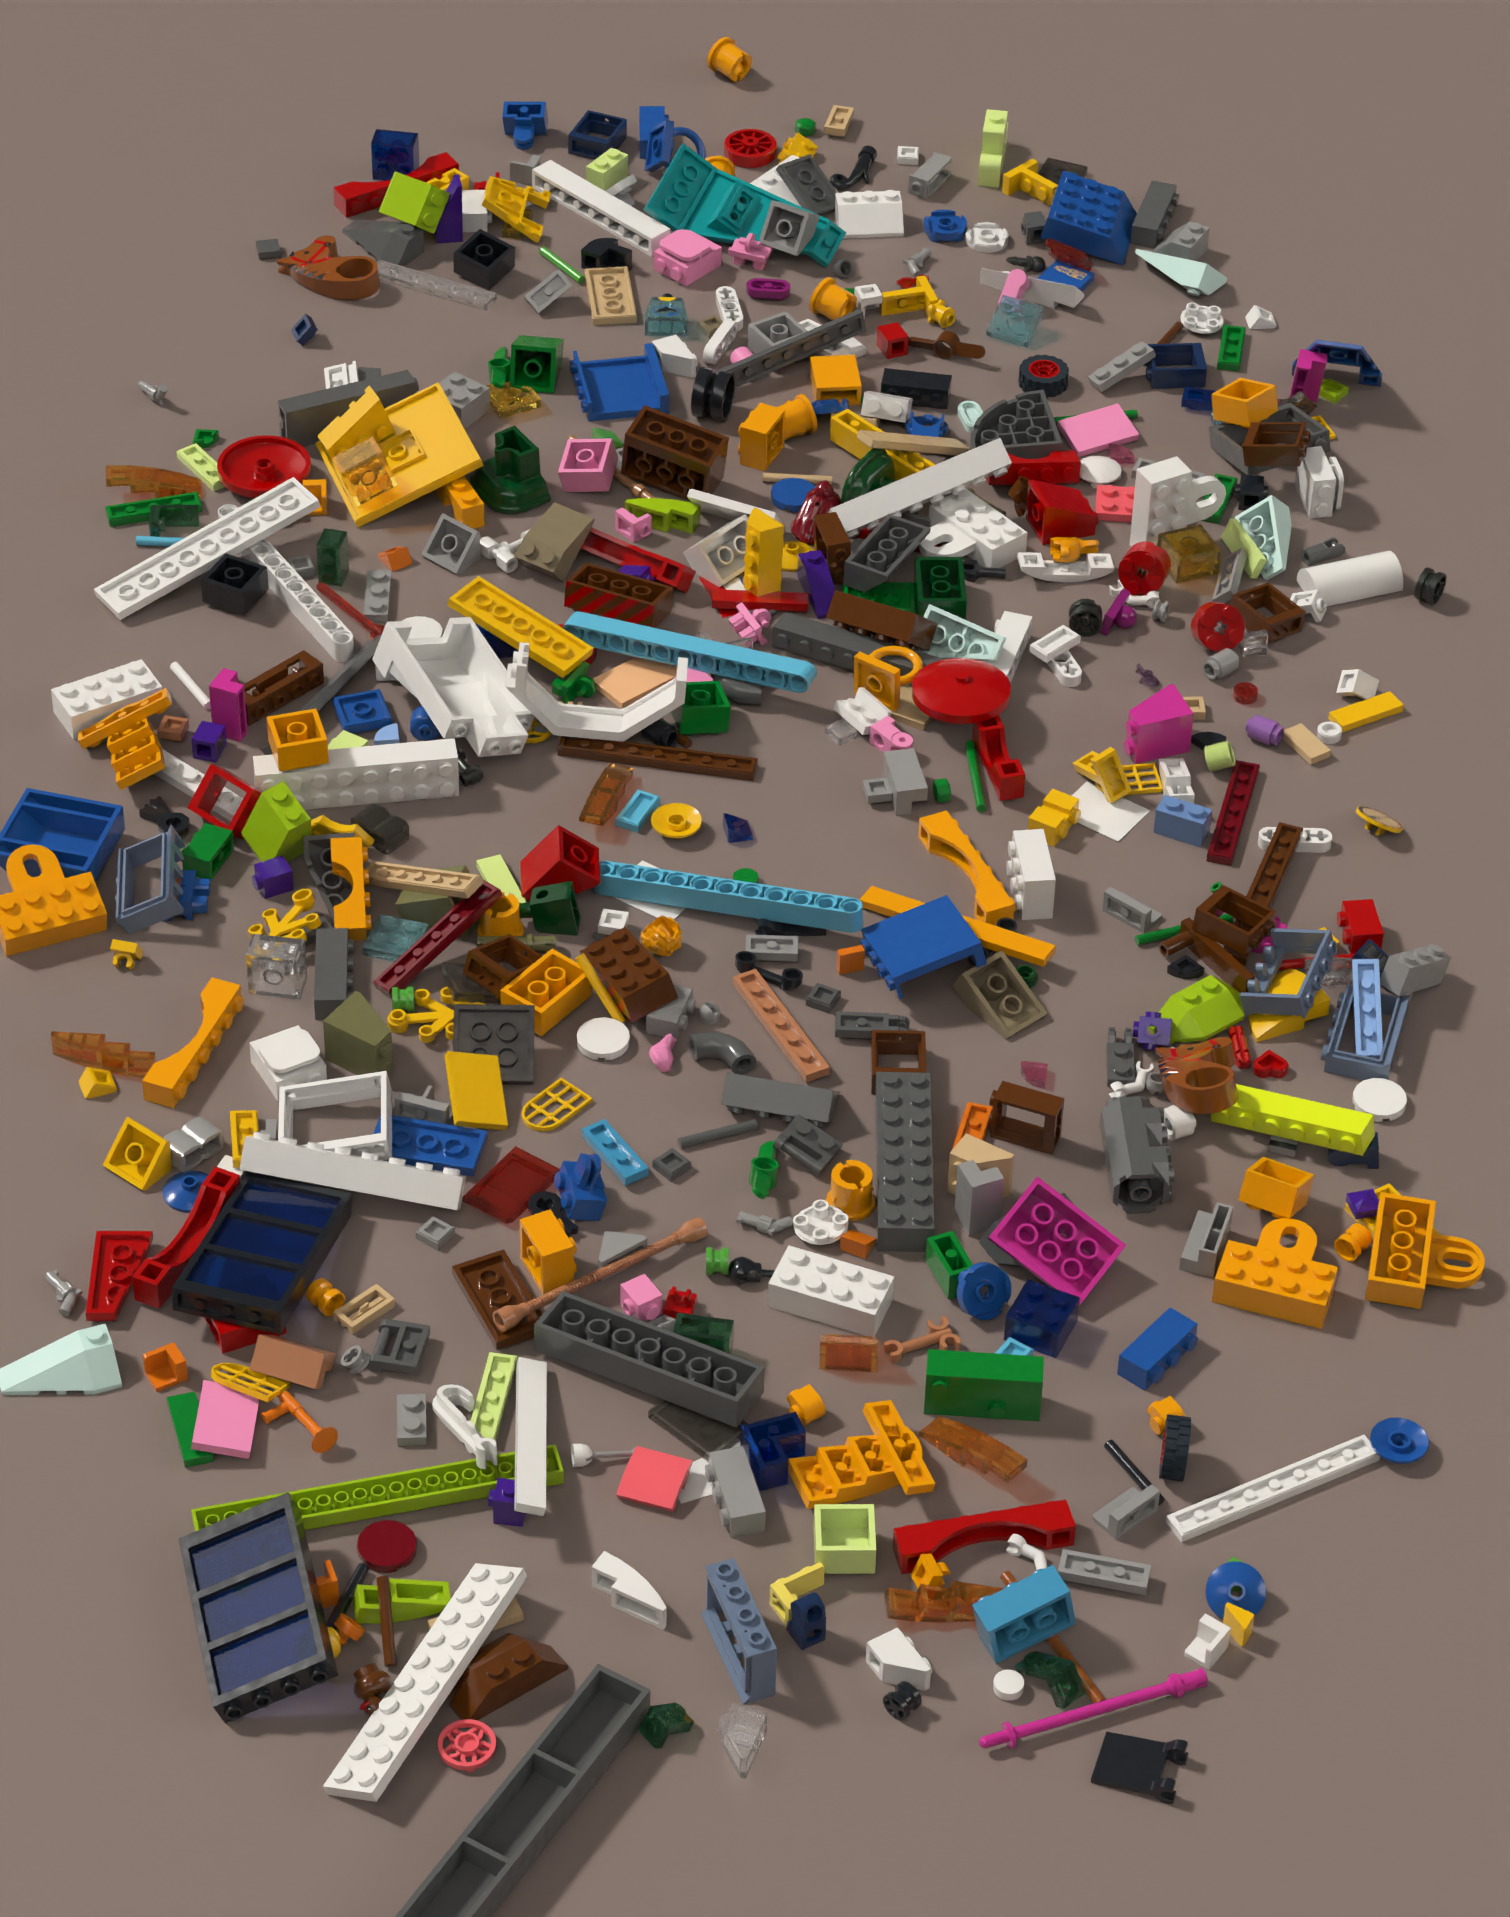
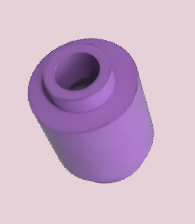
M1258 714L1254 718L1251 717L1246 725L1249 738L1269 746L1272 744L1277 746L1284 735V727L1280 726V723Z

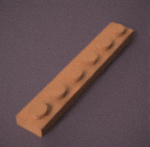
M757 969L733 976L732 985L803 1080L808 1083L830 1075V1066Z

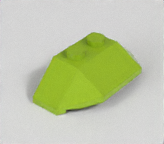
M1209 975L1171 995L1159 1011V1013H1162L1161 1018L1172 1019L1170 1044L1174 1042L1205 1041L1244 1020L1245 1015L1240 993L1230 984L1213 975ZM1154 1026L1148 1028L1154 1035L1157 1033V1029Z

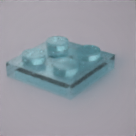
M1003 295L986 329L987 336L1028 347L1043 316L1044 306Z
M379 914L362 947L363 955L395 962L429 930V924Z

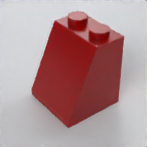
M1036 480L1028 481L1026 520L1042 545L1050 544V538L1055 537L1083 538L1095 535L1098 515L1092 510L1088 499L1084 498L1079 489Z
M560 825L552 830L520 861L521 896L528 902H530L532 890L535 887L572 881L575 894H578L601 883L599 848Z

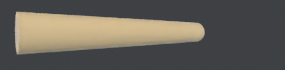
M763 473V482L776 483L782 479L801 478L814 485L824 480H827L832 485V476Z

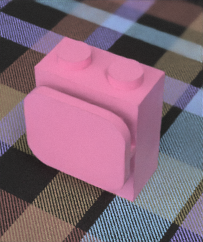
M677 230L661 239L660 248L654 251V270L684 286H688L721 266L722 247L691 230Z

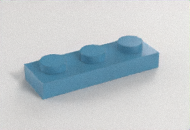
M606 1119L582 1128V1138L625 1186L649 1176L647 1165Z

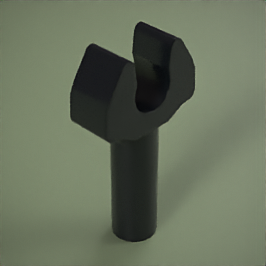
M977 560L963 562L966 581L975 582L979 576L1005 578L1006 569L980 567Z

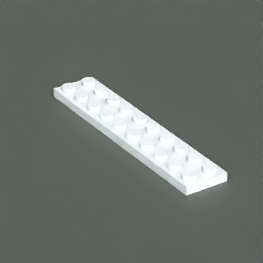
M293 477L94 589L95 595L121 620L210 570L225 553L235 556L320 508L319 500Z
M474 1564L396 1678L392 1687L379 1703V1709L370 1716L323 1785L328 1795L377 1802L528 1576L523 1568Z

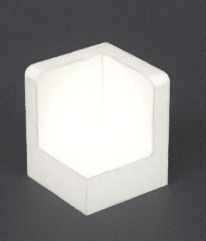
M876 284L855 287L854 295L857 296V305L854 311L860 309L865 320V310L873 309L876 307V304L882 303L883 296Z
M1360 669L1342 670L1336 693L1343 697L1358 696L1366 700L1375 696L1379 680Z
M1205 1613L1199 1620L1197 1637L1186 1648L1184 1656L1209 1670L1228 1648L1231 1628Z

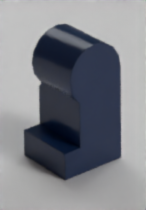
M1375 1132V1136L1363 1156L1328 1148L1329 1162L1339 1167L1348 1164H1368V1169H1379L1378 1132Z
M812 1592L791 1602L792 1620L787 1622L786 1630L800 1649L805 1650L824 1641L826 1635V1613L820 1596L816 1592ZM814 1631L816 1633L814 1636L807 1638L810 1632Z

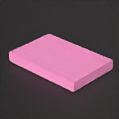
M1119 404L1059 420L1057 423L1058 429L1072 450H1075L1078 457L1129 443L1139 438L1138 431Z
M203 1380L191 1449L249 1459L259 1399L217 1382Z

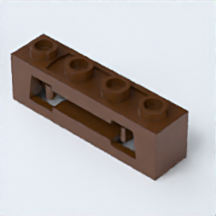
M303 650L243 684L247 724L255 723L324 683L323 663ZM299 662V669L292 667V673L288 675V667ZM253 687H256V689L252 691V695L246 693Z

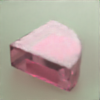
M1109 444L1108 452L1111 459L1115 460L1118 464L1134 463V454L1128 448L1118 444Z
M1021 1061L1020 1070L1023 1078L1031 1085L1045 1089L1048 1064Z

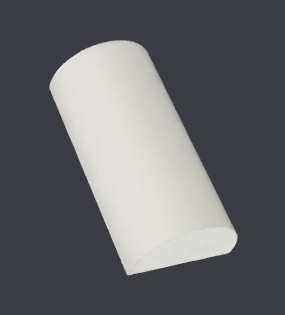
M1384 551L1303 568L1299 570L1296 580L1303 591L1318 589L1322 598L1325 599L1327 606L1403 591L1401 565L1392 551Z

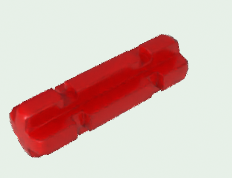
M1240 1025L1236 1027L1231 1026L1229 1028V1038L1232 1040L1236 1065L1239 1069H1248L1251 1066L1250 1062L1252 1060L1248 1053L1249 1049L1246 1037L1244 1036V1029Z

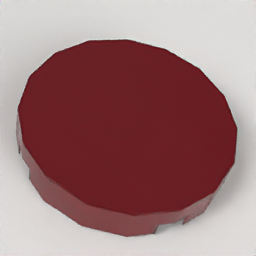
M383 1520L372 1523L364 1528L358 1536V1556L369 1569L376 1572H395L397 1568L403 1565L404 1568L408 1566L416 1556L417 1540L414 1532L407 1525L398 1521Z

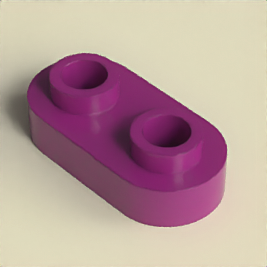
M753 278L747 282L746 292L754 299L784 300L790 295V283L780 279Z

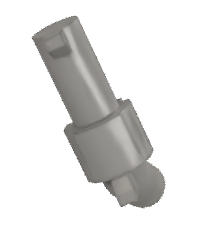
M922 247L919 254L915 253L910 258L903 260V263L908 265V269L914 278L921 275L919 268L923 267V261L932 254V251L929 248Z
M144 380L139 381L138 388L141 392H146L149 398L158 402L159 405H163V398L168 390L167 385L161 384L158 387L157 385L151 386Z
M740 1211L736 1223L757 1227V1231L772 1236L774 1232L792 1227L793 1219L787 1216L775 1221L772 1217L764 1215L759 1217Z
M57 1269L50 1271L45 1275V1280L56 1289L57 1301L63 1302L59 1313L63 1316H69L77 1297L83 1292L81 1289L74 1288L68 1281L64 1282L59 1278Z

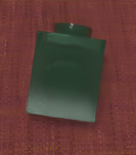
M676 1702L650 1706L639 1727V1732L655 1749L663 1747L668 1735L690 1732L694 1721L689 1717L685 1709Z

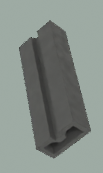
M408 370L278 400L279 416L281 418V423H279L280 437L291 439L303 447L313 445L319 441L317 436L337 416L341 417L350 409L349 405L353 401L357 402L366 393L364 390L369 385L379 397L385 409L419 391L418 381L412 377Z

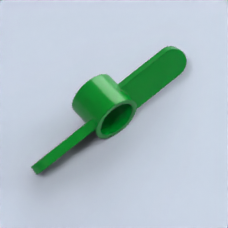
M506 347L498 349L494 354V359L488 361L489 381L499 389H502L505 383L510 381V360L507 359L508 350Z
M774 1141L762 1144L758 1157L751 1161L749 1183L752 1185L753 1193L760 1199H765L769 1195V1189L774 1188L777 1182L779 1163L775 1160L776 1150L772 1148Z

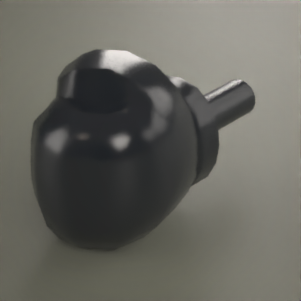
M746 1257L735 1258L730 1262L729 1275L737 1285L745 1282H760L761 1276L772 1277L775 1270L762 1269L761 1263H755Z

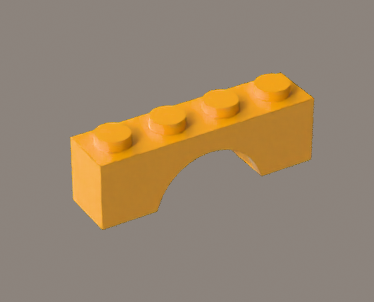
M362 837L330 838L332 874L343 877L353 888L350 896L344 902L334 906L335 928H348V939H353L354 941L367 940L366 930H372L371 914L366 915L365 908L370 907V892H364V885H369V870L363 869V862H368L367 846L362 847Z

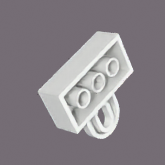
M1177 456L1137 468L1129 545L1132 547L1136 543L1149 541L1155 543L1154 545L1159 548H1163L1167 553L1184 548L1186 526L1207 519L1219 510L1226 496L1224 485L1214 476H1203L1191 480L1192 471ZM1212 493L1208 499L1196 502L1200 497Z
M966 489L957 495L951 494L942 501L930 505L931 531L919 544V550L925 557H963L967 555L971 559L977 560L978 564L982 567L1001 568L1018 559V552H1026L1027 532ZM941 542H949L941 547H934Z

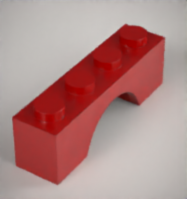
M1075 450L1052 451L1047 457L1039 459H1025L1008 453L1012 462L1007 469L1008 472L997 478L994 475L986 478L988 485H1014L1020 476L1029 480L1051 484L1079 483L1081 461Z
M999 715L987 721L973 723L972 739L999 801L1024 798L1025 772L1019 759L1011 760L1005 741V730Z

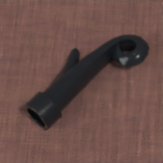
M864 146L858 154V161L849 178L842 174H833L830 177L832 186L837 189H848L854 186L862 176L865 183H869V170L877 157L876 149L872 146Z

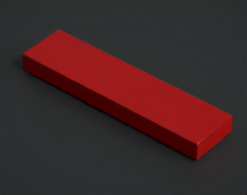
M713 589L712 608L737 609L736 605L742 602L748 610L808 611V593L771 592L757 597L748 590Z

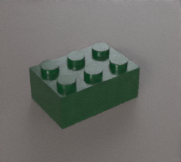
M915 557L914 587L916 613L924 617L928 605L931 604L966 620L967 597L963 557Z

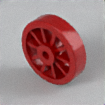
M738 130L729 134L724 141V156L739 167H763L770 164L777 155L776 139L771 134L762 130Z

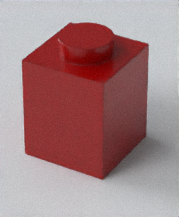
M898 322L877 326L876 345L887 359L908 355V335Z

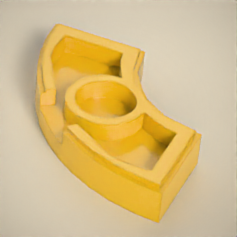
M324 815L311 820L312 835L354 832L355 837H362V847H371L374 839L358 824H339Z

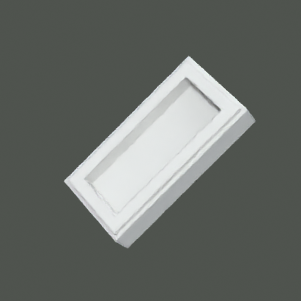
M1062 625L1032 643L1029 652L1047 663L1079 644L1081 636L1065 625Z

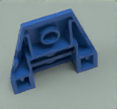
M1316 340L1306 349L1328 354L1327 363L1360 367L1359 384L1381 387L1382 373L1362 345ZM1297 359L1292 364V375L1295 372Z

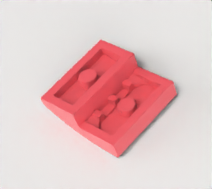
M636 1446L627 1464L616 1495L619 1499L674 1513L681 1489L685 1488L693 1461Z

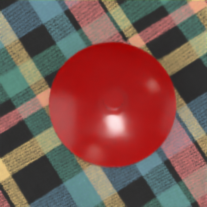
M270 435L253 436L229 445L220 454L217 461L218 477L228 490L241 496L257 498L293 477L303 485V480H308L311 473V460L307 450L291 439Z
M950 658L933 662L922 668L915 675L912 682V698L915 705L929 717L947 723L973 724L990 720L1007 708L1011 698V684L1008 677L1000 669L989 663L969 658Z

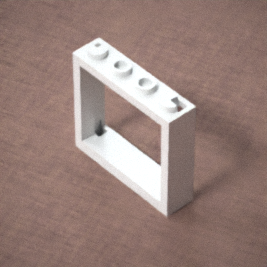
M387 1071L280 1087L278 1141L281 1140V1137L293 1138V1110L381 1097V1133L318 1143L324 1144V1150L335 1151V1147L351 1149V1155L362 1156V1152L378 1154V1160H389V1157H392V1088Z

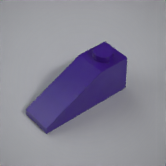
M457 174L454 175L446 190L450 193L435 233H431V235H435L437 243L463 242L462 184L460 176Z
M821 550L798 554L797 577L805 593H808V600L817 618H826L835 591L828 564Z

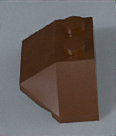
M507 1633L478 1650L453 1687L449 1707L461 1720L472 1719L478 1721L568 1670V1664L550 1645Z

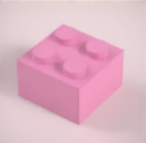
M612 438L567 440L558 470L565 492L609 491L618 462V455Z

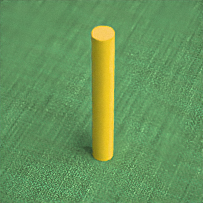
M582 953L575 958L612 1019H616L621 1023L626 1021L586 955Z

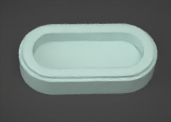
M964 401L958 405V417L965 430L971 433L976 420L982 415L983 411L978 403Z

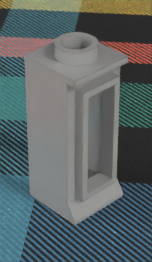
M933 152L931 158L916 172L909 175L908 193L928 199L951 176V172L944 170V168L952 162V157Z

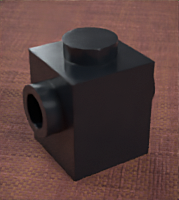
M1241 475L1240 484H1235L1234 498H1239L1238 510H1247L1268 496V486H1264V476Z

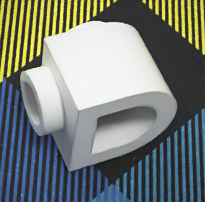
M1172 1105L1164 1109V1123H1162V1126H1167L1168 1139L1175 1140L1192 1135L1196 1127V1119L1193 1113Z

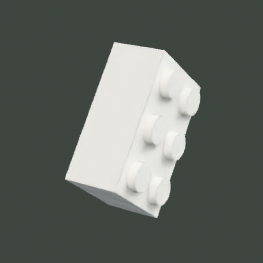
M1044 829L1013 831L1012 841H1008V854L1011 860L1007 861L1006 868L1007 875L1012 876L1010 887L1011 892L1016 893L1014 896L1016 910H1020L1022 920L1053 918L1056 879Z

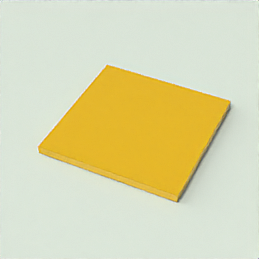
M439 382L385 408L396 433L336 467L325 453L320 441L315 443L357 528L484 466Z

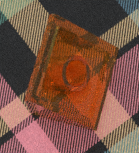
M821 1333L819 1369L877 1372L878 1337Z

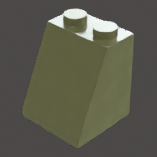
M466 865L438 868V870L470 874ZM403 890L395 906L405 925L429 930L463 898ZM479 918L459 937L468 938Z
M355 991L323 1020L325 1060L355 1075L387 1071L389 1076L394 1068L391 1030L363 995Z

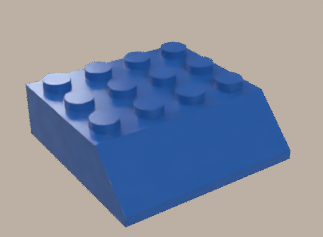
M1063 171L1041 238L1123 265L1131 241L1132 224L1137 213L1124 191L1114 186L1098 183L1093 179L1080 177L1072 172Z
M26 788L0 832V866L6 871L9 856L19 847L31 844L41 845L56 855L65 878L91 872L96 882L125 830L123 806ZM28 859L24 861L23 864L29 876L38 877L41 875V870L35 860Z

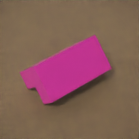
M1300 349L1288 403H1292L1300 410L1303 403L1316 406L1328 354Z
M223 668L209 685L212 723L225 725L226 738L241 742L248 733L244 685L238 683L236 671Z

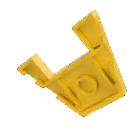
M490 176L481 205L538 243L544 226L523 217L526 202L529 201L546 209L551 192L543 190L542 193L534 191L535 188L531 186H526L524 189L515 186V182Z

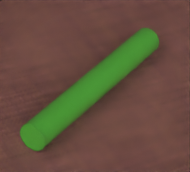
M544 246L540 248L539 253L579 284L585 281V277L549 249Z

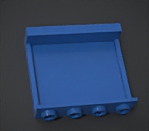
M653 343L644 344V356L580 362L577 351H573V360H570V371L573 374L574 385L577 387L578 399L581 400L582 413H586L588 422L637 417L644 405L669 414V393Z
M947 895L861 929L863 939L860 940V944L865 950V955L868 954L873 967H877V971L881 979H885L889 991L894 990L899 999L903 998L899 984L970 956L977 968L987 964L980 940Z

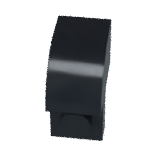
M598 238L589 242L581 249V268L583 269L606 268L609 266H627L628 271L632 269V250L619 246L618 239Z

